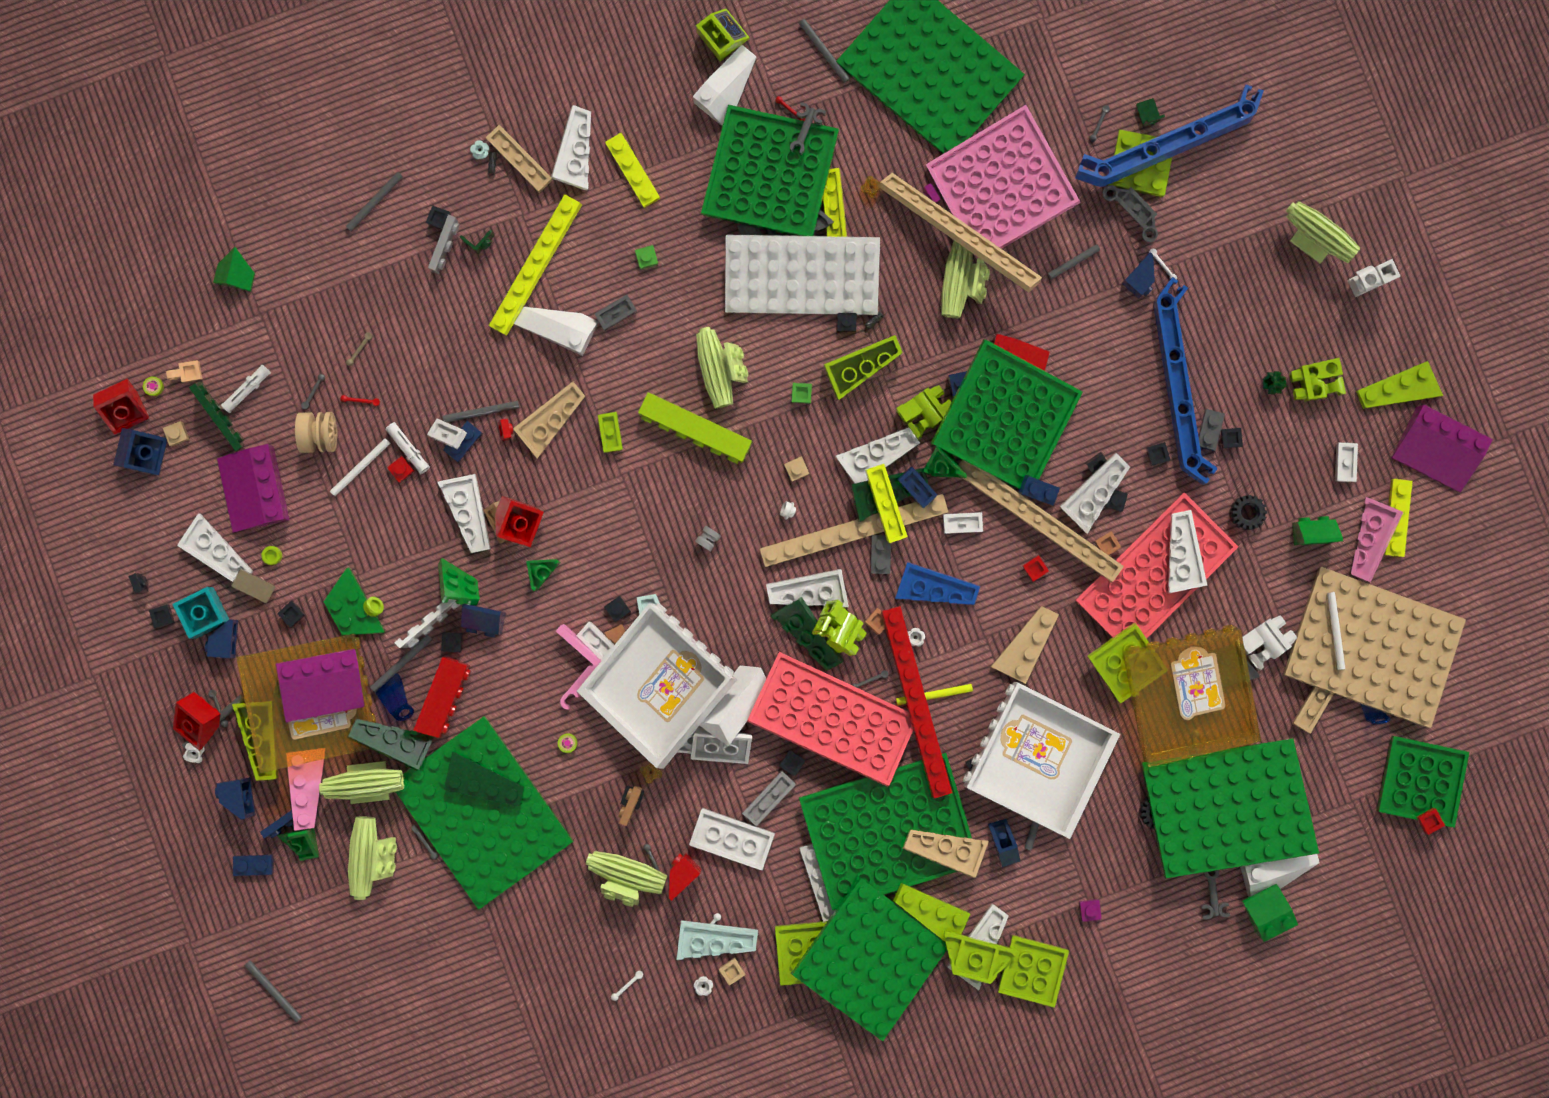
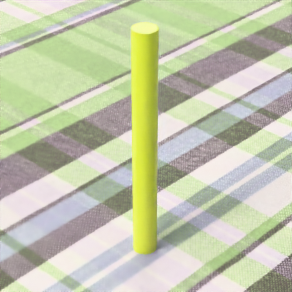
M972 684L926 692L925 696L926 700L972 692L973 687ZM905 697L896 698L897 706L906 704Z

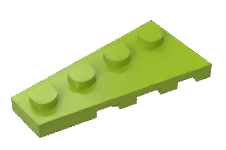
M1428 361L1356 391L1363 409L1443 396Z
M903 883L900 884L893 900L943 941H945L944 930L962 934L970 916V913Z

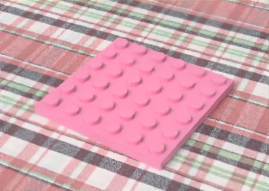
M1026 105L926 164L953 216L1001 249L1081 203Z

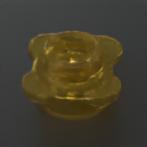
M868 176L864 185H861L860 190L863 193H867L870 198H876L877 192L881 189L879 188L880 182L874 179L873 176Z
M651 762L649 765L640 768V773L643 774L645 782L651 784L654 779L662 777V771Z

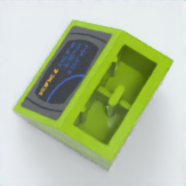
M727 9L711 13L696 25L697 34L720 62L750 39Z

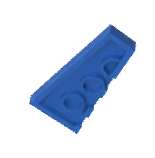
M907 562L895 599L974 605L980 586Z

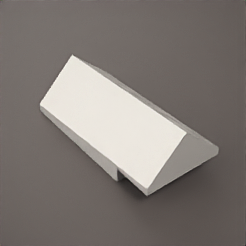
M739 666L733 674L738 680L699 725L728 746L747 722L766 681V677L759 667Z
M699 726L679 749L678 753H690L692 760L748 764L752 735L739 732L728 746Z

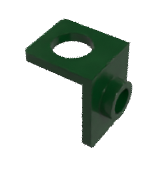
M1154 98L1136 104L1143 128L1161 123L1164 120L1165 114L1159 115Z
M490 229L476 246L462 235H460V239L476 253L480 254L483 249L486 250L491 245V239L495 234Z

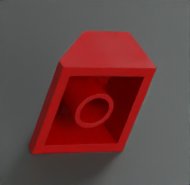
M128 378L93 394L95 410L114 435L121 432L122 428L128 429L149 419L138 392Z
M502 496L495 512L496 536L531 547L544 511L535 506Z
M193 692L176 702L173 729L200 751L218 729L221 713L208 704L203 697Z
M687 853L683 856L678 854L671 862L672 867L669 879V899L671 901L701 873L702 869Z

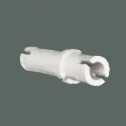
M261 365L251 376L246 377V381L221 406L231 413L245 397L260 386L259 384L271 372L264 365Z
M395 422L386 427L385 430L407 456L408 462H411L420 474L425 473L430 466L420 455L421 452L415 449Z

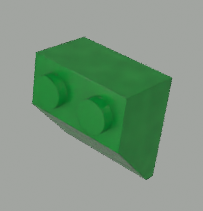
M1329 516L1317 517V521H1310V517L1298 518V522L1292 523L1294 546L1343 542V536L1336 519L1329 520Z
M1277 884L1242 901L1254 931L1263 942L1298 926L1294 912Z

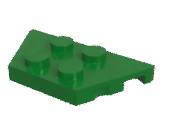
M441 558L438 563L441 602L447 603L449 599L456 600V604L477 605L480 600L477 579Z
M349 567L345 569L324 600V604L342 635L386 632L377 616L371 617L364 611L363 604L367 597Z

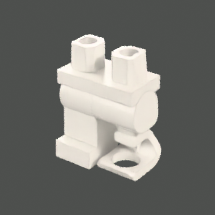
M1393 259L1376 267L1368 266L1357 271V276L1349 279L1348 282L1355 297H1358L1399 278L1400 274Z
M1281 616L1266 620L1236 641L1246 655L1262 644L1264 645L1265 650L1248 656L1258 671L1264 668L1263 663L1269 658L1276 659L1291 648V644L1297 639L1292 630L1284 635L1280 632L1279 628L1286 624Z

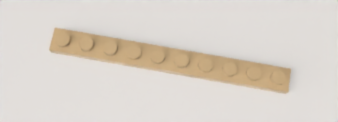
M891 173L880 182L879 188L1028 293L1040 283L1041 276L895 174Z
M964 460L960 462L959 465L967 474V477L963 478L1110 582H1113L1124 567L997 477Z
M943 494L934 498L925 508H921L917 502L898 507L904 526L948 513ZM879 513L861 522H858L857 519L760 548L764 565L768 567L882 533L884 529Z

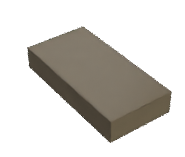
M241 568L231 584L232 587L264 603H267L276 587Z

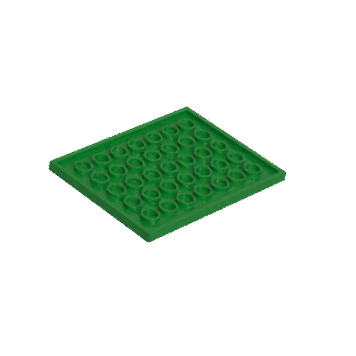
M889 0L836 61L845 72L942 154L971 138L1025 75L938 0Z
M483 716L426 757L418 771L411 768L403 774L404 789L396 791L401 801L478 910L574 841L486 716ZM452 751L525 786L521 805L516 806L444 790Z
M1294 739L1141 763L1165 879L1319 854Z
M942 753L952 790V793L932 798L923 762L919 760L897 767L888 787L864 777L798 797L832 910L838 908L859 877L884 895L897 891L901 883L913 886L958 872L902 849L909 830L972 839L947 753Z

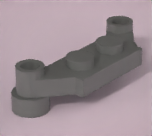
M1113 185L1106 186L1103 190L1104 199L1107 201H1117L1143 228V239L1146 242L1155 241L1158 237V231L1155 228V216L1157 213L1132 187L1129 189H1118ZM1108 191H1113L1114 195L1112 197H1108L1106 193ZM1147 232H1152V233H1153V237H1152V238H1148V237L1146 236V233H1147Z

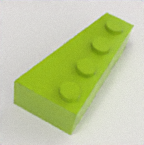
M896 335L823 365L837 400H840L903 353Z
M274 701L232 704L256 781L279 778Z

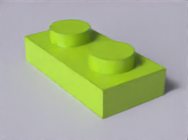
M617 412L598 415L604 453L623 450Z

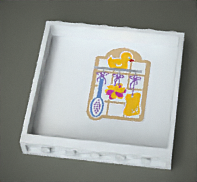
M649 603L577 692L656 768L664 769L738 679L733 676L734 671L728 666L724 667L719 663L721 661L719 657L706 651V645L699 640L696 642L692 638L693 634L688 629H682L679 626L680 622L671 615L669 617L665 613L667 610L661 604Z
M1013 682L1005 692L1007 695L1005 701H1002L997 708L999 713L996 719H993L988 729L990 732L988 736H984L980 743L982 748L979 754H975L971 764H973L971 771H967L963 778V782H965L963 786L1070 839L1120 734L1018 682Z

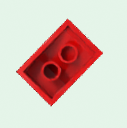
M996 334L993 344L1045 371L1050 351L1012 337Z

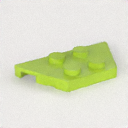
M944 930L949 961L954 975L991 984L998 973L1007 966L1006 964L1018 952L1017 949Z

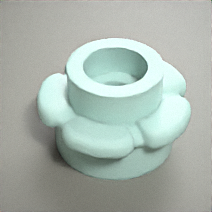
M479 140L471 146L470 151L473 153L474 158L484 159L488 156L489 146L487 143Z

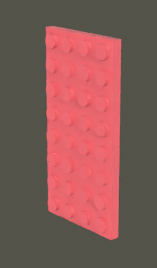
M1185 492L1116 559L1124 567L1113 582L1100 575L1075 599L1112 638L1133 623H1136L1147 639L1197 589L1192 588L1168 593L1171 514L1188 510L1192 511L1206 579L1238 548Z
M781 652L778 653L747 722L887 787L891 783L913 732L908 711Z

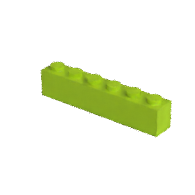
M649 392L638 412L642 416L641 420L649 424L653 421L659 424L658 428L667 432L669 429L675 431V435L681 439L686 440V438L694 440V445L701 448L707 446L711 448V453L718 456L722 453L728 456L727 460L738 464V462L743 463L752 445V440Z

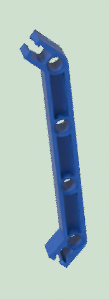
M1246 84L1240 93L1237 103L1108 159L1100 160L1084 154L1075 179L1103 187L1247 125L1257 112L1264 90L1258 89L1256 94L1252 95L1251 99L1254 100L1252 102L1246 100L1248 91L1252 89V86ZM1147 151L1152 152L1154 155H1149ZM1083 166L1086 167V168H1089V169H1091V170H1093V171H1089V170L1083 169ZM1098 172H1103L1106 176H1101Z
M1172 277L1154 300L1153 307L1179 465L1186 474L1204 485L1210 479L1203 477L1197 469L1202 466L1209 470L1208 473L1214 474L1218 468L1201 455L1177 303L1188 287L1185 285L1181 288L1178 287L1177 291L1179 293L1176 297H1173L1168 293V290L1174 283L1177 284L1178 280ZM1161 299L1167 300L1169 306L1163 307L1161 305ZM1170 352L1177 354L1176 361L1170 359ZM1179 405L1185 406V414H1181L1178 411ZM1188 458L1194 460L1195 465L1193 468L1187 465Z

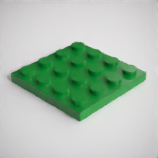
M1391 736L1377 811L1418 820L1417 816L1432 808H1436L1445 826L1455 828L1470 752Z

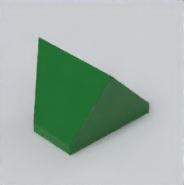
M234 247L217 264L213 283L251 292L255 273L237 248Z
M936 446L924 468V473L931 477H967V474L954 457Z
M557 559L526 561L531 589L537 592L561 562Z
M314 828L278 835L299 856L300 861L319 857Z

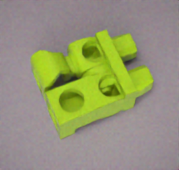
M1340 358L1304 365L1290 372L1291 383L1297 381L1301 383V388L1293 390L1294 400H1304L1306 402L1327 398V394L1337 392L1338 396L1345 395L1343 377H1339L1343 375ZM1339 377L1335 382L1325 384L1323 379Z
M939 385L931 389H925L905 404L896 408L898 415L918 440L922 438L927 428L934 429L941 424L951 404V401L947 400L941 405L937 400L945 394ZM923 415L924 419L919 421L918 424L912 423L914 419Z
M827 601L812 634L828 637L826 643L834 648L837 653L844 652L849 656L856 655L859 648L854 644V641H862L866 635L865 630L862 628L863 622L857 620L853 614L843 608L841 601Z

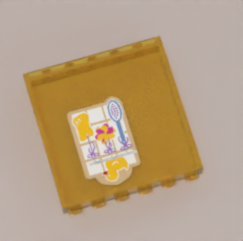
M1225 625L1221 630L1208 629L1204 630L1203 634L1196 635V633L1186 634L1185 638L1178 639L1177 637L1166 639V642L1163 643L1150 642L1145 647L1132 646L1127 651H1123L1143 761L1146 762L1148 767L1261 742L1241 629L1234 625Z
M355 634L236 657L259 773L370 749L347 738L356 719L376 723L375 714L370 712L369 707L372 705L371 695L367 694L365 688L369 686L367 675L362 673V668L365 667L363 656L359 657L358 649H361L359 637L355 638ZM355 649L364 707L286 722L275 664Z

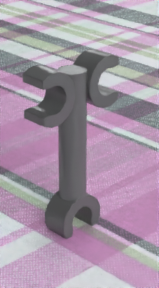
M806 103L800 104V107L806 111L804 113H796L798 118L805 119L797 141H793L790 145L791 152H793L796 146H799L801 148L800 155L804 154L805 147L803 143L812 121L817 125H822V120L817 119V116H826L825 110L809 108Z
M1219 870L1214 871L1212 875L1204 872L1203 875L1208 878L1211 906L1208 904L1200 905L1202 909L1208 908L1209 910L1207 915H1202V918L1207 920L1212 918V916L1219 915L1225 918L1229 917L1230 913L1222 912V908L1229 906V903L1221 902L1218 904L1216 878L1219 875Z

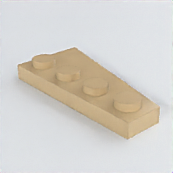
M571 382L513 428L536 458L540 456L585 395L574 382Z
M1040 606L991 667L1026 684L1059 614Z
M909 830L902 849L976 878L989 841Z

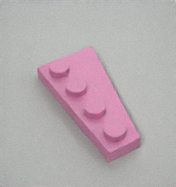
M1366 497L1365 510L1361 520L1362 526L1358 535L1359 541L1355 551L1351 574L1371 583L1403 512Z
M326 748L286 753L294 831L314 828L319 784L321 783Z

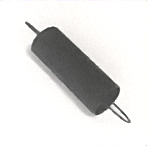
M497 152L489 153L488 173H495Z
M879 311L878 315H874L865 324L868 331L884 317L883 314Z

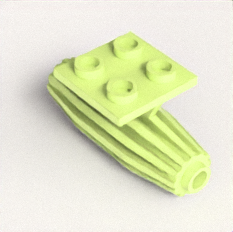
M1299 201L1296 204L1292 202L1287 208L1286 212L1288 214L1286 217L1298 229L1290 242L1319 264H1321L1328 253L1349 263L1360 250V247L1342 228L1319 211Z
M955 240L946 262L942 286V315L948 318H961L968 296L978 304H982V299L986 298L987 293L985 281L989 279L990 270L984 261L977 258V263L973 264V253Z
M710 327L701 328L699 333L696 334L698 359L705 387L715 409L727 407L733 404L731 380L742 383L748 382V370L742 361L744 354L739 345L728 342L724 343L725 349L723 350L715 330H711Z
M386 761L347 765L346 773L323 779L322 783L319 784V792L321 795H324V798L350 800L351 804L390 800L389 793L404 789V778L401 770L387 769Z
M356 817L350 838L348 877L350 895L354 896L355 900H365L366 896H370L373 881L393 876L396 868L394 863L397 850L396 837L377 840L376 820L374 817Z
M594 851L593 854L589 853L586 861L588 870L608 880L600 887L604 898L612 901L617 898L622 900V904L633 907V905L638 906V891L662 894L667 880V875L649 865L616 854Z

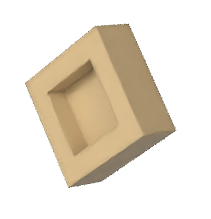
M181 421L163 428L169 446H175L189 440L184 423Z
M802 456L784 464L792 482L809 475Z
M733 958L719 968L729 986L746 975L736 958Z

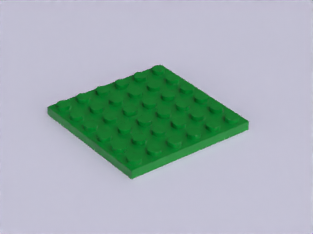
M728 105L701 215L793 236H814L839 129L812 123L803 143L805 147L804 154L800 155L801 148L796 146L793 152H791L790 145L793 141H797L804 121Z
M983 339L931 444L1020 489L1025 475L1039 480L1083 391Z
M859 877L790 974L881 1041H884L947 951L946 942Z

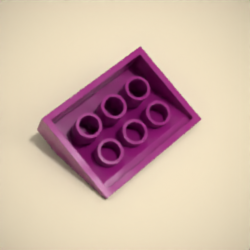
M1421 405L1415 408L1391 458L1457 492H1461L1485 457L1493 439L1426 405Z
M269 444L260 445L217 458L233 533L290 520L274 446Z
M355 649L275 664L286 722L364 707Z

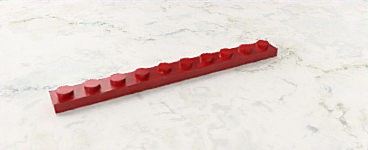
M901 606L881 611L932 798L951 794V786Z

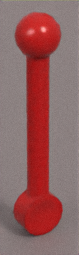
M776 97V103L783 105L797 117V112L787 105L782 97Z
M346 395L340 397L341 402L352 401L370 403L374 406L380 405V400L377 398L368 400L351 398Z

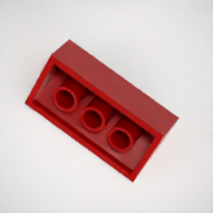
M442 657L414 731L437 738L442 737L443 734L446 735L450 724H447L450 716H454L457 708L455 702L457 698H461L464 688H462L464 680L467 681L470 676V665L450 657Z

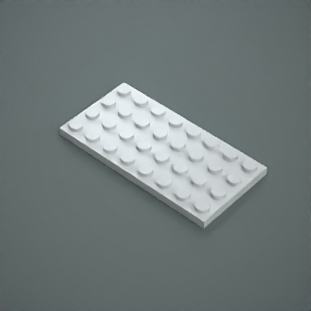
M726 235L725 312L857 313L859 315H878L880 237Z

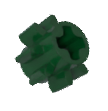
M1280 371L1267 372V376L1262 379L1263 389H1268V394H1282V390L1287 387L1286 377L1281 376Z

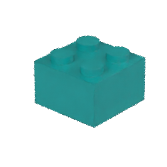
M206 587L172 604L189 639H197L221 627L229 620L214 587Z

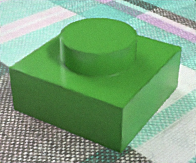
M653 245L635 250L640 270L659 265Z
M793 383L792 403L811 404L812 384Z

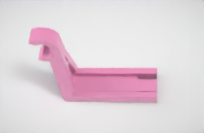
M563 624L560 625L556 632L592 663L560 700L561 706L569 710L570 706L566 704V698L570 694L580 697L577 690L599 665L601 660L573 631Z

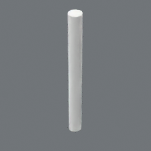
M386 438L383 439L330 492L336 496L391 443Z
M1335 592L1327 593L1336 663L1337 670L1345 669L1337 603Z

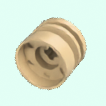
M312 412L298 413L295 421V437L298 451L300 453H313L316 446H318L320 452H325L326 450L334 452L338 436L334 413L326 412L324 415L323 412H319L316 420Z

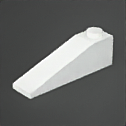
M741 45L693 96L694 104L722 127L728 105L737 106L742 96L756 56Z
M523 307L514 322L515 325L583 356L599 321L582 313Z
M1315 854L1241 866L1248 897L1274 884H1277L1280 889L1319 864L1318 855Z

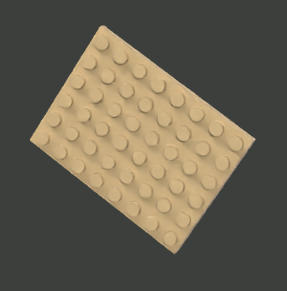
M1319 567L1296 634L1297 639L1293 643L1283 675L1423 727L1431 728L1466 619L1324 567ZM1335 592L1345 662V669L1337 670L1327 597V593Z

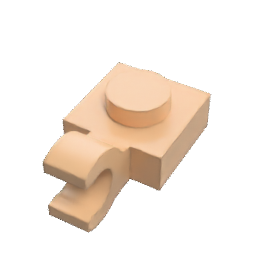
M198 360L178 363L179 369L166 371L167 379L170 380L181 378L182 383L202 380L200 362Z

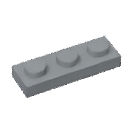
M447 216L428 266L431 272L439 274V271L444 269L446 263L444 258L446 253L450 252L453 245L452 237L459 230V221L454 216Z
M781 771L742 814L757 826L796 783Z

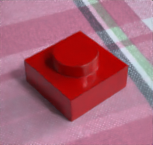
M508 418L501 419L497 423L501 441H507L513 434V426L508 422Z
M403 456L387 467L399 483L415 472Z
M1039 555L1022 565L1032 582L1049 572Z
M1432 808L1417 816L1421 827L1427 835L1445 826L1436 808Z

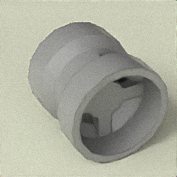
M705 525L702 535L698 536L695 542L711 552L714 548L713 544L719 540L721 535Z

